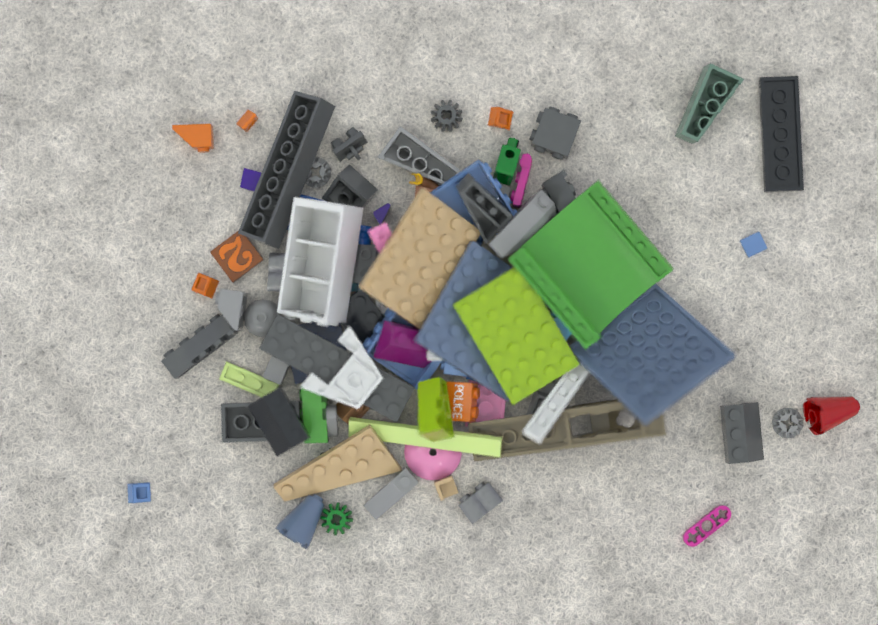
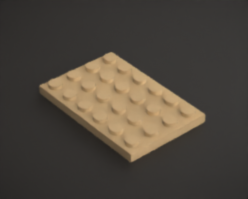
M421 188L359 288L417 329H421L469 242H476L480 232L475 226L426 189Z

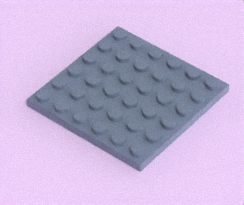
M470 241L414 341L497 396L510 402L453 304L512 269V267L476 242ZM542 299V301H543V303L545 304L547 310L550 312V311H551L550 307H549V306L544 302V300Z
M656 283L609 323L600 333L602 335L601 338L587 349L578 340L569 346L577 361L645 426L735 358V353Z

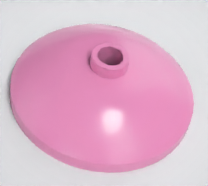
M405 445L404 455L407 465L414 474L423 479L439 480L445 478L455 471L461 460L462 452L436 449L437 454L432 456L429 453L432 448Z

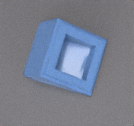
M760 232L740 240L748 258L767 249Z
M150 482L127 484L128 503L151 502Z

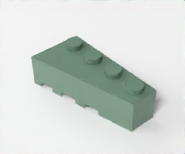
M711 63L704 66L675 137L691 144L698 142L715 117L724 108L723 106L735 93L738 86L744 81V78Z

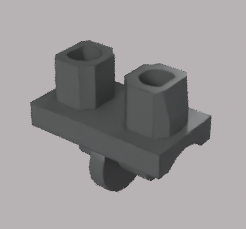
M354 127L346 132L349 139L345 142H342L340 138H336L331 142L332 151L340 162L345 158L350 160L354 156L357 160H360L361 157L358 153L363 151L364 148L362 146L368 143L361 131L358 132Z

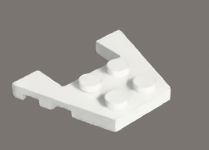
M348 327L338 341L348 348L353 355L328 385L311 373L301 387L359 409L383 377L353 330Z

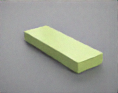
M227 361L219 378L260 397L279 387V384Z

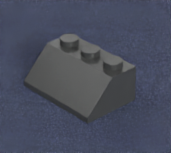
M759 402L721 405L725 463L735 464L764 460Z

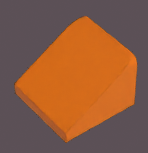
M491 107L488 126L510 130L513 111L500 107Z
M247 110L236 124L245 132H248L258 120V117L252 111Z
M198 272L191 290L213 298L219 281Z

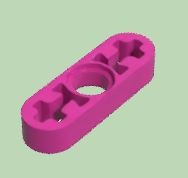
M724 505L716 506L684 532L683 541L690 547L699 545L730 520L731 510ZM720 509L722 511L726 510V517L718 518L719 524L716 525V522L710 516L713 515L716 518L719 515L718 511ZM706 520L712 523V528L709 531L702 529V523ZM698 526L699 531L704 535L701 537V535L698 534L697 536H695V542H688V534L697 533L698 531L695 530V528Z

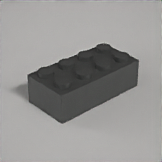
M291 401L300 417L301 401ZM254 402L221 404L222 443L267 441L248 407Z

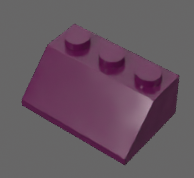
M384 321L374 358L425 368L432 362L427 360V349L414 341L420 329L392 321Z

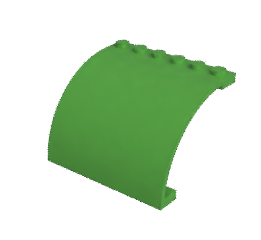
M599 180L553 217L508 259L585 349L601 338L602 335L600 333L624 309L674 269Z

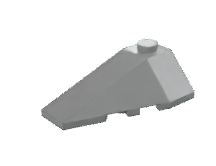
M541 189L524 203L488 245L501 259L516 252L556 216L555 203Z

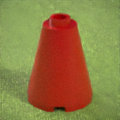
M852 396L809 397L803 404L805 421H810L812 427H809L814 435L824 434L856 416L860 410L859 401Z

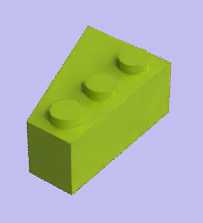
M437 377L418 382V434L432 442L453 438L454 431L447 381Z

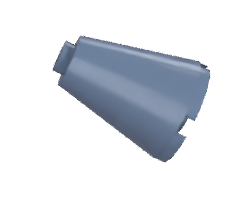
M313 494V496L308 495L275 529L279 530L282 535L294 543L301 544V547L307 550L325 506L322 503L323 499L316 494Z

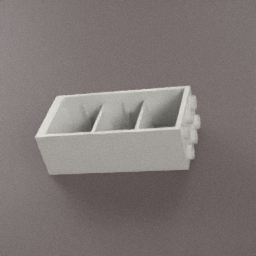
M294 197L277 313L284 314V318L287 319L298 318L302 322H317V325L338 326L339 323H346L363 215L362 207Z

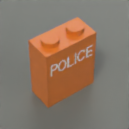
M447 381L452 421L476 422V418L479 415L477 399L480 397L478 383Z

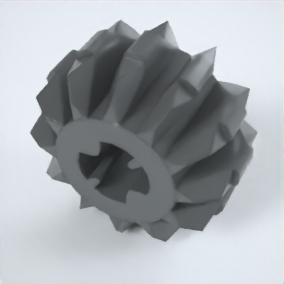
M441 100V107L435 104L436 110H431V114L435 116L431 118V122H437L435 124L436 129L442 125L441 132H445V127H448L449 132H452L451 125L458 128L459 124L456 121L462 122L463 118L458 116L462 114V110H456L459 106L457 103L452 107V100L448 101V105H445V101ZM448 112L451 113V114H450V118H451V119H448V118L443 119V114H442V113H446V114H447Z

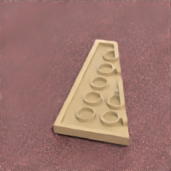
M368 425L274 483V489L285 502L402 471V467L372 426Z

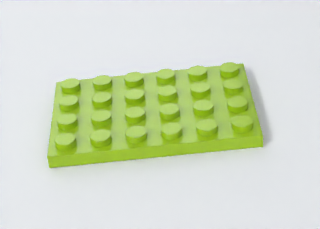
M515 267L453 304L512 405L580 365L542 299Z

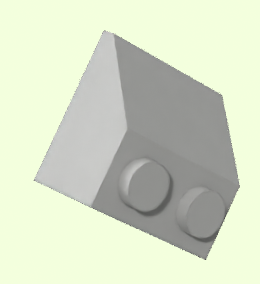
M220 289V293L217 292L215 304H218L217 308L234 330L242 331L248 294L241 291Z

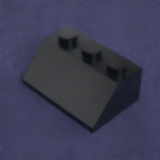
M283 387L275 389L248 406L277 457L311 438Z

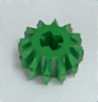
M340 502L336 503V509L330 503V511L326 508L323 509L327 516L322 515L320 517L321 520H327L321 526H329L326 531L327 533L334 529L333 534L335 536L338 533V529L341 534L345 533L343 526L346 529L351 528L346 522H353V518H347V516L352 514V511L344 512L347 505L339 509ZM334 514L342 517L339 524H336V521L335 523L332 521Z

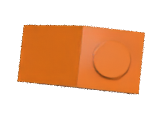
M212 124L172 125V129L191 147L198 150V153H207L209 149H214Z

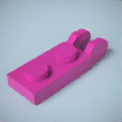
M528 153L523 154L519 164L522 169L521 172H517L515 183H518L517 189L512 191L510 198L513 202V207L521 208L532 166V158Z

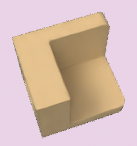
M452 475L434 481L440 501L458 494Z

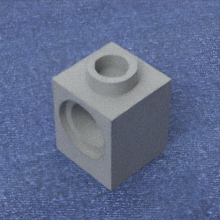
M271 356L263 378L282 385L290 365Z

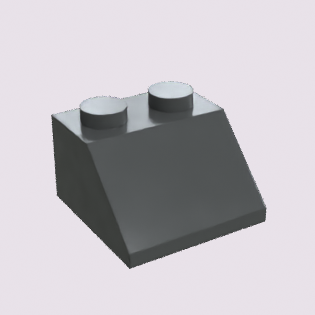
M348 165L337 175L322 199L327 202L364 208L378 189L351 165Z

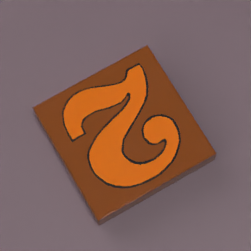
M238 231L210 251L233 283L264 260L249 239L238 234Z

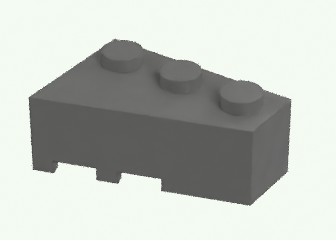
M470 173L455 186L482 239L487 244L513 218V215Z

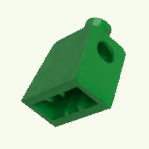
M508 138L507 145H502L493 179L496 178L501 184L508 186L511 185L521 149L518 148L519 140L515 138Z

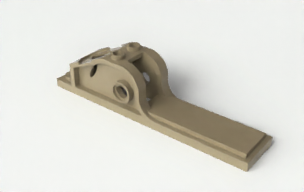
M618 399L570 406L564 409L540 444L523 435L524 428L535 414L468 423L469 433L502 437L501 456L473 454L474 462L666 436L664 412L646 426L636 418L631 427H624L619 425L616 420L620 411L627 408ZM589 414L592 432L573 436L570 418Z

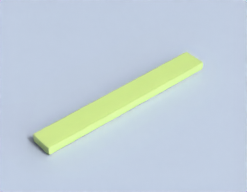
M355 417L349 418L348 437L371 425L383 442L494 457L501 456L502 437L454 431L453 438L432 442L419 435L418 426Z

